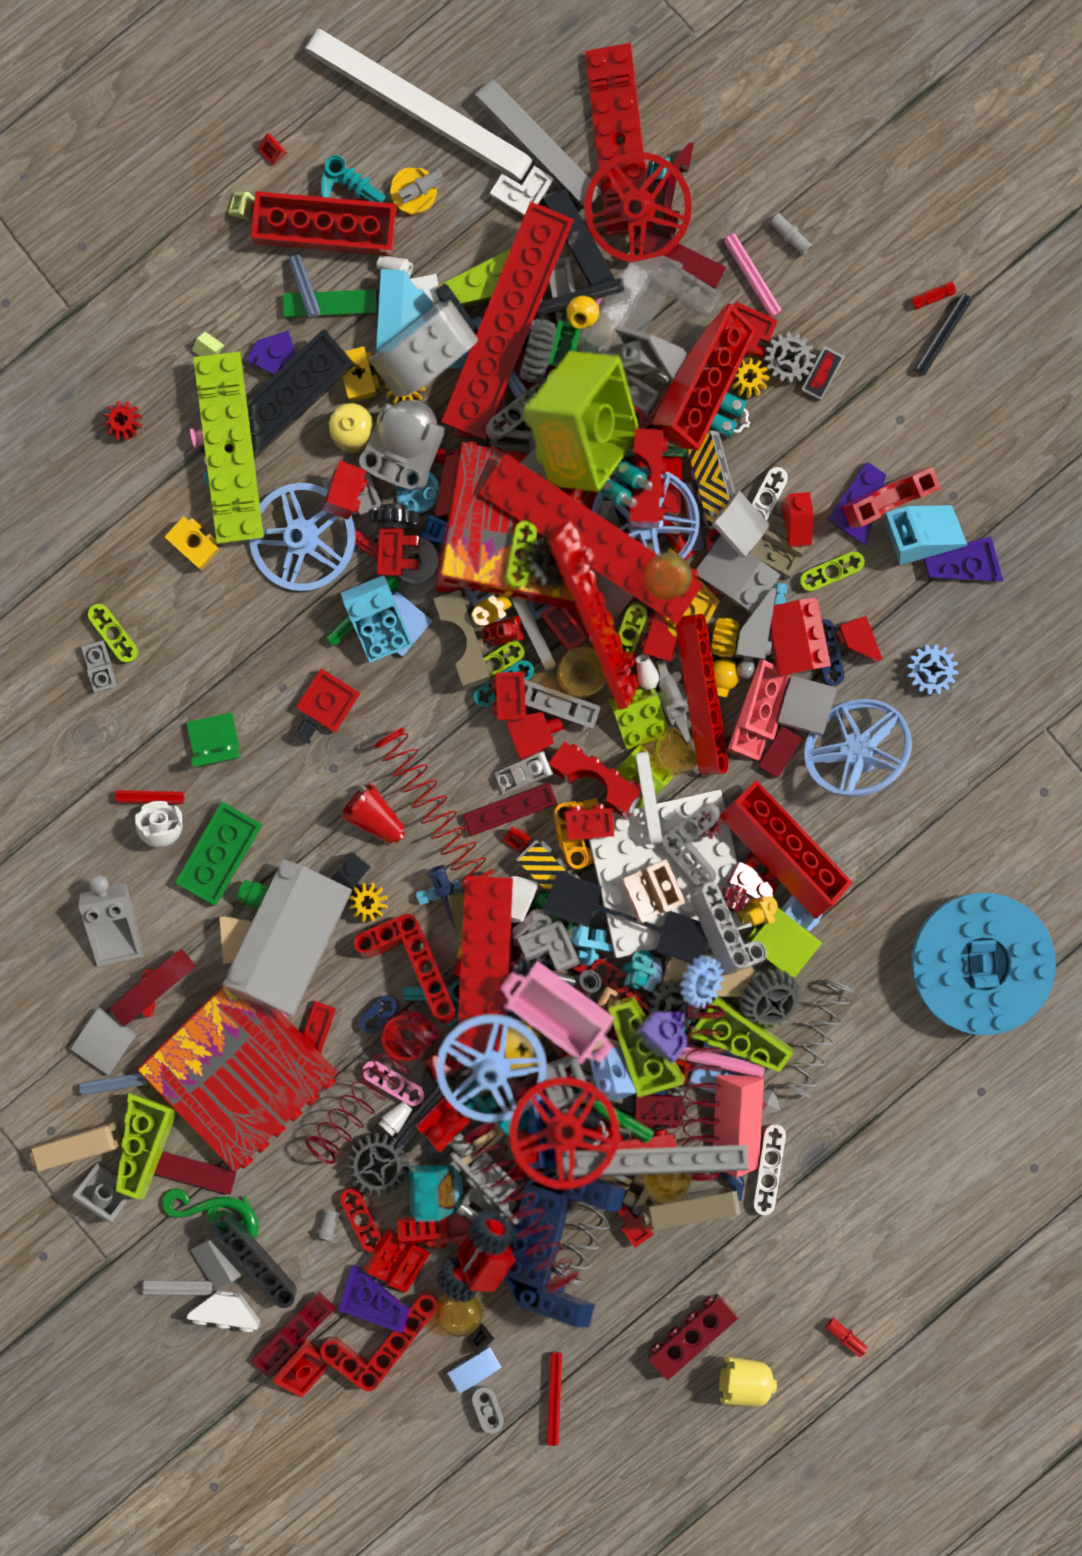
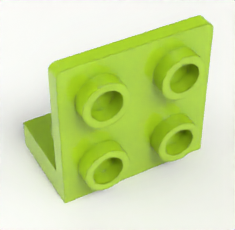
M639 687L628 708L619 710L614 697L608 699L626 749L670 734L655 688L646 690Z
M641 744L616 769L622 775V778L627 781L633 780L640 786L641 781L636 753L647 752ZM648 752L656 796L674 775ZM643 798L636 808L645 807Z

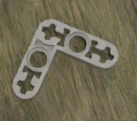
M712 803L701 805L666 833L662 842L664 849L697 887H701L708 882L713 883L716 878L715 870L691 843L718 820L720 815L719 809ZM710 811L712 813V816L707 817L701 823L699 819L704 815L705 812L708 813ZM693 823L697 831L689 833L685 829V824ZM677 838V843H670L671 839ZM684 846L685 848L679 854L678 850ZM684 854H691L695 858V863H686L683 858ZM699 864L700 868H697V870L694 871L693 869H695L696 866ZM701 874H707L709 876L707 879L705 878L703 880L700 878Z

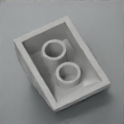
M722 535L696 569L699 572V578L748 614L754 613L781 576L750 553L742 558Z

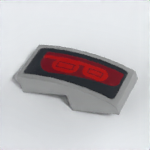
M824 346L801 390L822 400L845 356Z

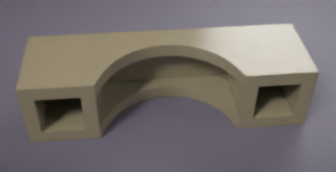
M457 590L434 598L443 626H452L459 629L467 639L466 651L463 657L455 664L464 690L491 682L489 674H492L493 670L490 661H484L482 653L486 652L482 638L477 639L475 631L479 629L469 616L468 609H471L468 596H463L461 591Z

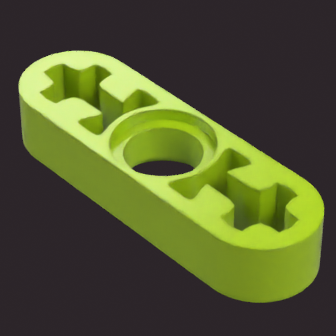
M528 521L520 522L517 525L511 543L505 581L510 588L515 590L521 589L529 578V572L525 571L529 564L519 561L515 557L516 550L526 552L536 540V527ZM524 528L527 529L528 534H531L527 536L525 544L521 543L523 539V533L521 532ZM517 567H522L519 571V577L522 579L519 582H515V578L511 576L515 574Z
M849 552L812 568L801 575L799 580L800 586L807 592H813L853 575L863 568L864 558L858 552ZM851 556L853 559L859 560L856 569L853 566H849L844 569L847 573L843 574V568L838 561L842 560V565L850 561L849 557ZM833 565L837 567L838 576L836 578L827 577L825 573L827 566ZM820 569L821 576L826 582L822 583V580L819 579L814 582V587H811L810 584L806 585L804 581L807 580V575H810L811 578L819 575L817 570Z
M634 601L628 605L618 632L622 640V646H627L625 650L627 653L633 652L634 654L647 618V607L639 601ZM639 608L640 613L643 615H638L636 624L631 623L633 619V612L631 611ZM625 629H633L636 636L632 640H627L623 637L622 633Z
M102 604L93 605L88 611V617L119 660L125 663L134 662L139 655V650L108 607ZM97 609L105 611L103 617L106 621L109 622L110 619L113 621L106 624L103 629L100 628V626L104 625L102 620L94 619ZM111 627H117L120 631V635L116 640H110L107 636V631ZM122 642L125 647H132V656L130 658L128 656L123 657L124 650L118 645L115 648L114 645Z
M517 641L507 643L484 657V661L491 658H498L501 661V667L490 674L491 679L496 676V673H502L523 659L525 652L521 643ZM510 646L514 648L519 647V657L510 656L507 658L510 663L505 665L504 659L499 653L503 651L505 656L510 652Z

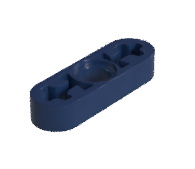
M822 619L825 627H830V631L827 632V639L833 638V642H826L827 646H831L835 650V656L830 659V663L837 660L838 665H833L834 671L840 674L836 678V682H833L832 678L828 679L827 674L831 673L829 666L821 668L822 677L827 685L837 686L843 682L845 673L836 630L832 621Z

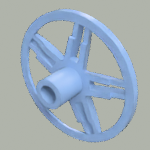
M647 467L637 468L646 475H651ZM666 471V475H661V478L666 480L664 483L665 496L669 483L676 486L688 502L692 520L664 515V520L692 524L691 528L663 526V521H659L658 528L630 527V511L624 506L612 503L627 518V522L618 528L622 531L627 528L630 532L628 535L632 538H638L640 543L646 547V540L652 539L654 552L659 556L658 533H690L683 550L674 559L669 561L676 566L688 555L696 541L699 529V512L695 499L688 487L676 476ZM617 476L610 479L617 484L623 481ZM600 491L592 507V511L596 514L599 513L601 503L605 498ZM660 498V507L662 506L664 498Z
M294 483L278 488L260 503L262 516L264 510L273 500L279 496L282 497L288 526L286 528L263 530L264 535L283 534V541L255 539L249 540L255 563L268 579L287 589L308 591L328 585L346 569L355 548V527L352 516L349 520L344 519L348 538L345 554L341 558L318 538V535L338 519L339 516H333L318 528L315 523L330 513L321 511L309 520H305L294 493L296 490H308L326 497L328 490L314 484ZM290 492L293 504L299 517L295 520L293 519L292 511L286 493ZM257 544L288 547L282 579L265 565L259 554ZM317 546H321L340 561L339 565H336L315 551ZM306 553L335 569L328 576L316 582L306 584L294 583ZM294 554H297L299 558L292 579L288 582L287 579Z
M872 699L851 700L831 709L828 722L835 717L837 718L839 728L845 740L844 743L813 749L818 735L809 733L805 743L804 756L810 775L821 788L843 797L866 796L891 784L905 768L912 747L911 733L903 716L892 706ZM857 708H872L887 713V715L861 734L848 711ZM841 713H845L854 730L849 735L840 717ZM897 723L900 725L904 735V750L900 760L876 748ZM877 754V755H879V756H881V757H883V758H885V759H887V760H889V761L891 760V761L897 763L898 765L895 766V765L890 764V763H888V762H886V761H883V760H881V759H878V758H876L875 755ZM846 761L841 788L832 786L823 780L816 771L814 763ZM851 766H854V769H853V771H852L851 778H850V781H849L848 789L846 790V789H845V786H846V782L848 781L850 768H851ZM874 767L892 771L881 782L864 789L854 790L861 772H869Z
M480 1015L456 1026L444 1040L437 1060L438 1082L446 1099L459 1112L479 1121L499 1122L511 1119L516 1104L506 1080L508 1077L527 1075L528 1073L539 1071L537 1084L546 1079V1057L538 1038L521 1022L503 1015ZM483 1023H495L485 1054H481L455 1041L458 1035L472 1026ZM504 1024L500 1050H492L498 1025ZM508 1026L518 1030L530 1041L538 1058H504ZM453 1044L477 1058L473 1061L450 1047V1045ZM447 1052L474 1070V1073L453 1094L449 1090L444 1074V1061ZM539 1062V1065L510 1069V1064ZM474 1079L479 1082L460 1099L457 1100L455 1098ZM503 1085L513 1110H508L497 1088L498 1086ZM488 1088L491 1089L504 1113L483 1114L465 1107L462 1103L469 1098L471 1099L482 1089ZM535 1094L534 1098L537 1100L539 1095ZM531 1100L527 1102L521 1114L533 1105Z

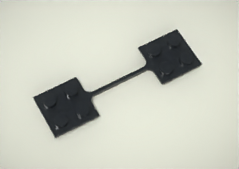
M557 871L543 912L589 927L593 913L601 911L657 931L660 938L656 952L693 964V959L699 960L701 955L704 956L708 940L698 920L669 910L665 923L662 926L647 921L638 923L635 917L598 904V897L602 886Z

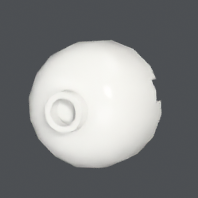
M154 801L141 807V812L135 816L137 833L141 840L149 846L157 848L169 846L179 838L182 832V812L177 806H169L165 801Z

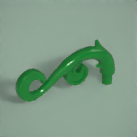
M179 1188L171 1189L163 1197L162 1207L170 1217L183 1218L208 1210V1220L212 1225L219 1208H232L242 1215L244 1221L241 1220L240 1223L254 1238L258 1236V1218L249 1204L247 1196L243 1197V1201L233 1197L211 1198L184 1211H177L172 1207L173 1201L177 1198L181 1199L185 1206L189 1205L190 1200L184 1190ZM226 1222L218 1223L220 1227H225L227 1225Z

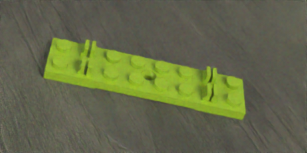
M232 352L193 357L217 544L264 539L241 353ZM227 444H231L234 447L230 453L225 451Z

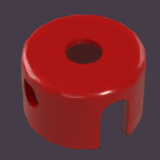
M402 1011L389 1019L382 1031L383 1047L385 1042L389 1040L399 1042L396 1036V1029L398 1027H410L407 1016L410 1012L414 1011ZM412 1016L413 1020L423 1030L431 1034V1029L424 1022ZM402 1029L398 1030V1036L404 1045L414 1050L419 1056L424 1053L428 1045L423 1043L416 1035L413 1039L407 1040L402 1036ZM393 1042L387 1043L386 1048L392 1058L398 1061H411L415 1059L402 1045Z

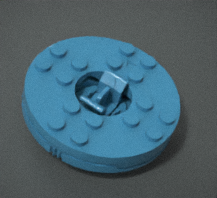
M965 894L940 905L921 925L914 940L911 953L912 978L922 1002L942 1022L970 1034H1000L1026 1023L1040 1010L1047 1000L1055 978V950L1046 927L1025 905L999 894Z

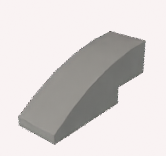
M569 257L557 260L549 280L552 298L575 291ZM567 309L554 312L557 326L559 320L570 323L567 317Z

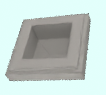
M774 1088L764 1090L762 1116L780 1111Z

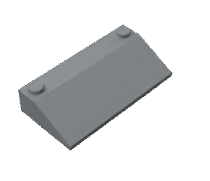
M283 859L224 981V987L231 995L294 1017L352 890L305 866Z

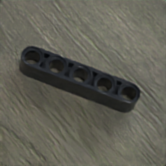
M561 187L542 197L546 208L574 219L565 243L589 286L614 280L607 262L565 188Z
M219 1212L212 1225L213 1235L275 1305L283 1309L291 1307L297 1292L294 1282L231 1212ZM226 1222L229 1227L222 1228L218 1223ZM240 1239L245 1244L239 1246L233 1240ZM257 1257L260 1262L254 1263L249 1258ZM272 1274L275 1279L269 1280L264 1275ZM286 1291L291 1296L283 1297L280 1292Z

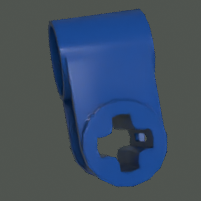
M427 515L428 521L423 533H420L419 537L443 546L447 522L435 516Z

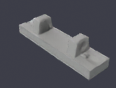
M525 680L526 705L594 728L601 706Z

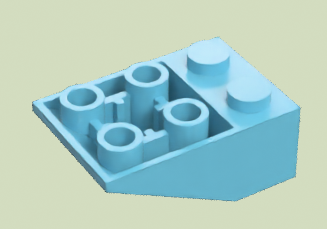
M952 505L906 506L886 512L885 528L899 565L967 546Z
M384 575L341 592L344 605L369 663L413 646Z

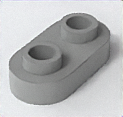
M544 909L533 910L523 922H520L512 929L511 939L513 944L520 946L518 937L550 925L552 920L549 913L543 912Z
M480 1386L473 1392L472 1402L482 1429L487 1433L494 1434L502 1429L504 1417L494 1390L488 1386ZM486 1394L489 1398L487 1401H482L480 1395ZM494 1416L497 1420L495 1423H490L488 1418Z

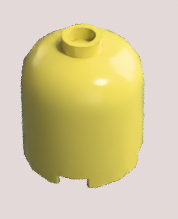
M354 403L343 404L336 408L329 420L330 436L335 445L343 452L351 454L361 453L366 449L375 426V421L368 410Z
M731 1356L725 1357L724 1361L727 1362L726 1368H721L719 1378V1391H722L724 1398H720L721 1404L746 1407H761L769 1401L771 1394H775L777 1388V1381L773 1379L771 1369L763 1362Z

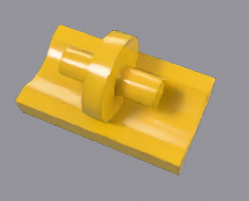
M492 595L474 605L475 608L471 613V618L478 626L488 625L506 616L504 610L512 606L507 596L500 595L495 598Z
M764 896L760 899L749 898L746 909L741 908L736 912L741 924H747L748 922L751 925L759 923L771 924L776 921L773 915L776 913L778 905L777 901L771 896Z

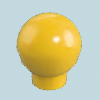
M579 296L568 304L567 317L574 327L587 329L597 322L599 308L592 298Z
M722 658L713 662L718 695L727 697L729 690L734 688L740 680V675L737 671L738 665L734 661Z

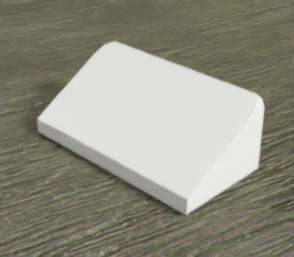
M512 876L511 923L523 922L539 883L522 877Z

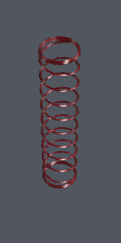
M706 1004L704 1008L692 1005L687 1008V1014L691 1017L686 1021V1025L696 1032L687 1037V1044L695 1050L685 1056L686 1062L694 1068L685 1073V1079L693 1085L684 1091V1096L692 1103L683 1109L685 1116L691 1119V1121L683 1126V1131L691 1138L686 1140L682 1147H685V1144L693 1139L705 1142L720 1140L719 1137L713 1135L694 1137L685 1131V1127L692 1122L704 1124L720 1123V1120L716 1118L693 1119L686 1114V1109L694 1104L711 1107L721 1105L720 1102L714 1100L696 1102L686 1096V1092L693 1087L698 1086L708 1089L722 1087L718 1083L696 1084L687 1078V1074L695 1069L707 1071L722 1070L720 1066H696L687 1060L690 1054L697 1051L707 1053H721L723 1051L720 1048L714 1047L699 1049L688 1043V1038L695 1034H723L720 1030L700 1031L689 1025V1020L692 1018L715 1019L723 1017L724 1009L716 1005ZM713 1009L720 1012H706L697 1014L690 1012V1010ZM706 1067H714V1068H719V1069H710V1068H706ZM701 1120H715L717 1122H705ZM711 1137V1138H716V1139H714V1140H708V1139H701V1138ZM715 1172L716 1174L714 1175L692 1173L698 1176L682 1173V1175L694 1181H709L718 1177L719 1172Z
M410 1012L407 1016L410 1028L398 1027L396 1029V1036L399 1042L391 1040L385 1042L384 1047L387 1055L377 1054L373 1058L376 1069H363L362 1077L364 1082L355 1081L350 1086L353 1096H341L339 1100L341 1109L329 1110L330 1123H319L317 1126L319 1136L312 1135L305 1140L307 1148L316 1158L324 1163L334 1164L337 1159L335 1154L342 1155L341 1150L335 1144L321 1136L319 1127L322 1124L332 1125L345 1140L353 1141L349 1133L333 1124L330 1118L332 1111L344 1112L352 1123L360 1128H364V1124L357 1117L344 1110L341 1103L342 1098H354L364 1110L370 1114H375L374 1109L369 1104L355 1096L352 1088L354 1084L366 1085L375 1096L386 1101L384 1094L369 1085L365 1080L364 1072L366 1070L378 1072L386 1082L393 1087H398L397 1083L390 1076L378 1069L375 1063L376 1057L383 1056L389 1058L402 1072L409 1073L402 1063L389 1055L386 1048L387 1043L393 1042L402 1045L413 1058L420 1060V1056L414 1050L401 1042L398 1036L399 1029H407L414 1032L423 1043L432 1046L427 1038L435 1040L439 1037V1032L429 1020L418 1013ZM412 1016L420 1019L431 1028L435 1036L423 1030L413 1020ZM373 1089H374L375 1091H377L382 1097H380L378 1094H376V1093L373 1091ZM362 1103L365 1104L368 1108H370L372 1112L369 1111L366 1107H364ZM351 1117H353L354 1119H356L361 1125H359V1124H357L355 1121H353V1119H352ZM338 1129L343 1131L350 1139L345 1137ZM309 1140L324 1147L332 1156L333 1161L317 1153L310 1145ZM326 1142L334 1146L339 1153L333 1150Z
M494 1122L486 1123L462 1138L463 1144H468L490 1131L496 1130L494 1137L470 1157L493 1148L506 1147L498 1158L479 1173L486 1172L503 1164L515 1163L511 1160L493 1165L506 1153L507 1145L500 1144L484 1149L498 1135L499 1130L494 1128ZM515 1163L514 1167L500 1180L490 1186L489 1189L491 1190L510 1181L524 1179L523 1183L513 1193L498 1203V1206L524 1196L533 1195L529 1203L510 1217L507 1222L531 1213L542 1212L541 1216L516 1236V1238L519 1239L536 1231L551 1228L547 1236L525 1253V1255H530L550 1246L561 1245L551 1257L535 1269L538 1272L550 1266L570 1261L569 1265L544 1286L547 1293H551L576 1279L580 1273L574 1271L552 1283L571 1266L572 1260L564 1259L542 1267L562 1249L563 1243H552L535 1249L552 1234L553 1226H544L525 1233L543 1217L545 1212L538 1209L517 1216L533 1202L535 1194L527 1193L509 1199L526 1182L525 1177H516L501 1182L515 1169L517 1165Z

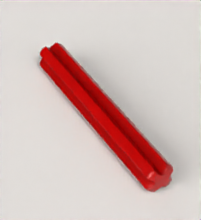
M555 1351L549 1354L546 1444L548 1446H558L562 1353Z

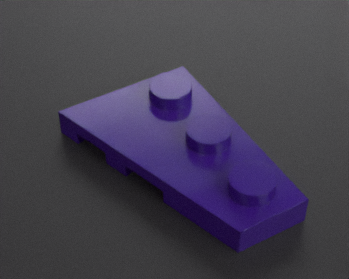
M867 462L827 521L866 546L873 522L862 527L850 528L842 506L884 486L886 474Z
M991 536L968 542L965 547L923 558L928 578L1003 582Z
M351 1265L338 1311L397 1332H403L410 1309L358 1266Z

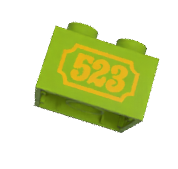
M570 351L558 368L549 373L547 382L535 398L528 400L524 410L525 423L532 428L536 440L537 461L544 466L548 482L560 487L599 492L634 443L635 429H639L620 356Z

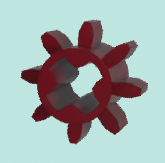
M705 812V813H704L705 817H701V818L699 819V820L701 821V823H702L703 820L706 819L707 817H711V816H710V812H708V813ZM717 820L713 827L707 829L699 837L707 834L709 840L713 839V833L718 835L722 833L719 830V826L723 825L724 822Z
M733 883L728 888L723 887L721 894L728 910L738 912L740 908L746 909L750 899L746 895L747 890Z

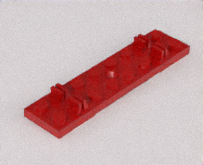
M631 43L585 51L599 169L606 162L619 155L630 152H644ZM622 136L624 138L622 144H616L615 140L617 137ZM632 159L617 164L636 189H640L648 179L645 159ZM612 167L610 171L624 193L630 190L615 168ZM605 173L600 179L603 209L621 203V198L611 184L607 173ZM620 210L604 215L605 221L621 217ZM627 221L606 226L607 236L628 233ZM648 221L646 223V230L654 229L653 222ZM634 226L635 232L641 231V226Z
M570 521L561 523L549 542L578 607L619 710L628 708L639 687L637 676L632 673L630 668L633 667L636 659L633 657V652L627 653V651H623L621 637L613 627V618L606 610L602 592H599L597 588L596 576L593 571H590L587 564L593 558L590 548L584 549V547H580L577 530L572 527Z

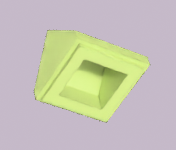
M234 192L228 214L249 220L255 198L249 192Z
M204 332L196 339L192 351L198 356L215 355L221 352L224 345L207 332Z

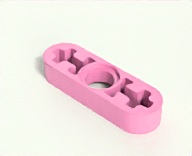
M373 1060L368 1061L363 1069L368 1068V1066L373 1067ZM375 1060V1063L380 1071L384 1073V1070L389 1072L388 1076L399 1078V1088L390 1089L385 1080H383V1084L378 1082L381 1079L380 1076L374 1075L370 1077L369 1070L364 1072L366 1080L408 1105H419L424 1099V1091L419 1084ZM405 1082L409 1084L406 1087L408 1090H419V1099L410 1100V1094L405 1091L403 1096L399 1094Z

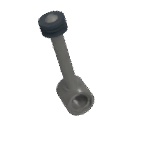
M517 959L514 964L513 973L526 977L533 967L529 966L527 960ZM586 970L575 977L553 972L587 998L601 987L600 976L592 970Z

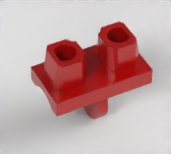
M520 616L488 624V627L482 628L483 641L491 642V647L524 640V628L520 625Z

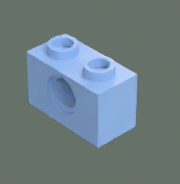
M611 1048L602 1062L590 1059L596 1087L609 1101L621 1100L636 1093L622 1048Z

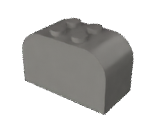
M448 300L447 302H438L368 360L396 397L411 395L429 383L473 347L478 338L453 303Z

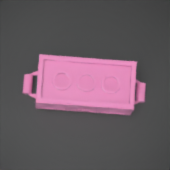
M538 961L526 977L511 973L502 985L501 990L505 992L509 1000L504 1008L507 1010L511 1009L526 1020L531 1026L538 1029L553 1040L554 1043L576 1057L577 1062L580 1064L586 1058L602 1062L611 1050L612 1045L608 1043L604 1034L609 1029L614 1017ZM518 980L522 981L514 994L511 995L509 992ZM602 1040L604 1043L596 1054H591L590 1052Z

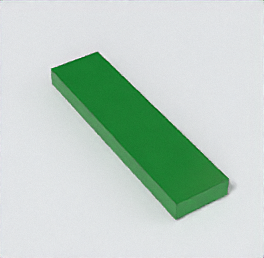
M376 289L314 292L320 309L318 317L377 314ZM283 293L284 318L308 317L300 293Z

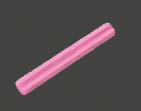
M735 234L727 236L724 243L770 317L776 316L780 313L781 308Z
M685 1047L677 1059L685 1060V1056L695 1049ZM697 1051L687 1057V1060L702 1065H716L724 1070L749 1076L762 1077L765 1069L764 1066L754 1062L715 1053Z

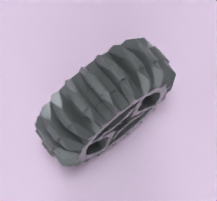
M536 319L533 322L522 360L521 379L531 383L543 381L556 336V324L544 319Z
M777 968L774 972L768 969L765 974L760 972L757 978L752 977L751 983H745L746 989L741 990V997L739 998L740 1010L747 1020L751 1023L753 1022L756 1026H760L762 1029L767 1026L772 1029L775 1024L781 1026L783 1020L789 1021L788 1017L790 1015H796L794 1009L800 1007L799 1001L802 1000L800 994L802 991L794 977L790 976L788 972L780 971Z
M375 1133L374 1140L367 1134L365 1136L367 1143H364L362 1139H358L357 1143L360 1148L354 1145L351 1147V1150L356 1155H347V1159L352 1160L353 1163L346 1164V1168L354 1170L348 1173V1177L356 1176L352 1185L355 1186L360 1182L362 1184L359 1188L360 1192L367 1187L369 1188L367 1195L371 1196L373 1190H376L377 1197L381 1196L382 1189H384L386 1195H390V1186L393 1190L397 1191L399 1187L396 1181L404 1184L405 1180L400 1175L407 1176L409 1173L406 1169H402V1167L410 1165L409 1161H402L403 1158L408 1156V1153L403 1152L400 1154L399 1152L404 1146L400 1145L395 1149L393 1145L397 1139L394 1137L391 1143L387 1142L388 1134H385L383 1140H379V1133ZM375 1146L388 1149L393 1153V1156L380 1155ZM368 1149L370 1152V1162L359 1168L360 1155ZM375 1158L379 1159V1162H385L381 1167V1172L376 1170L377 1167L375 1169L371 1167L375 1162ZM397 1162L396 1174L387 1181L385 1168ZM373 1173L380 1180V1183L371 1182L362 1174Z

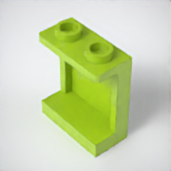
M777 908L776 913L773 915L776 921L771 924L763 923L760 928L755 927L747 937L750 939L748 943L753 941L761 942L766 948V959L781 971H786L795 978L822 942Z

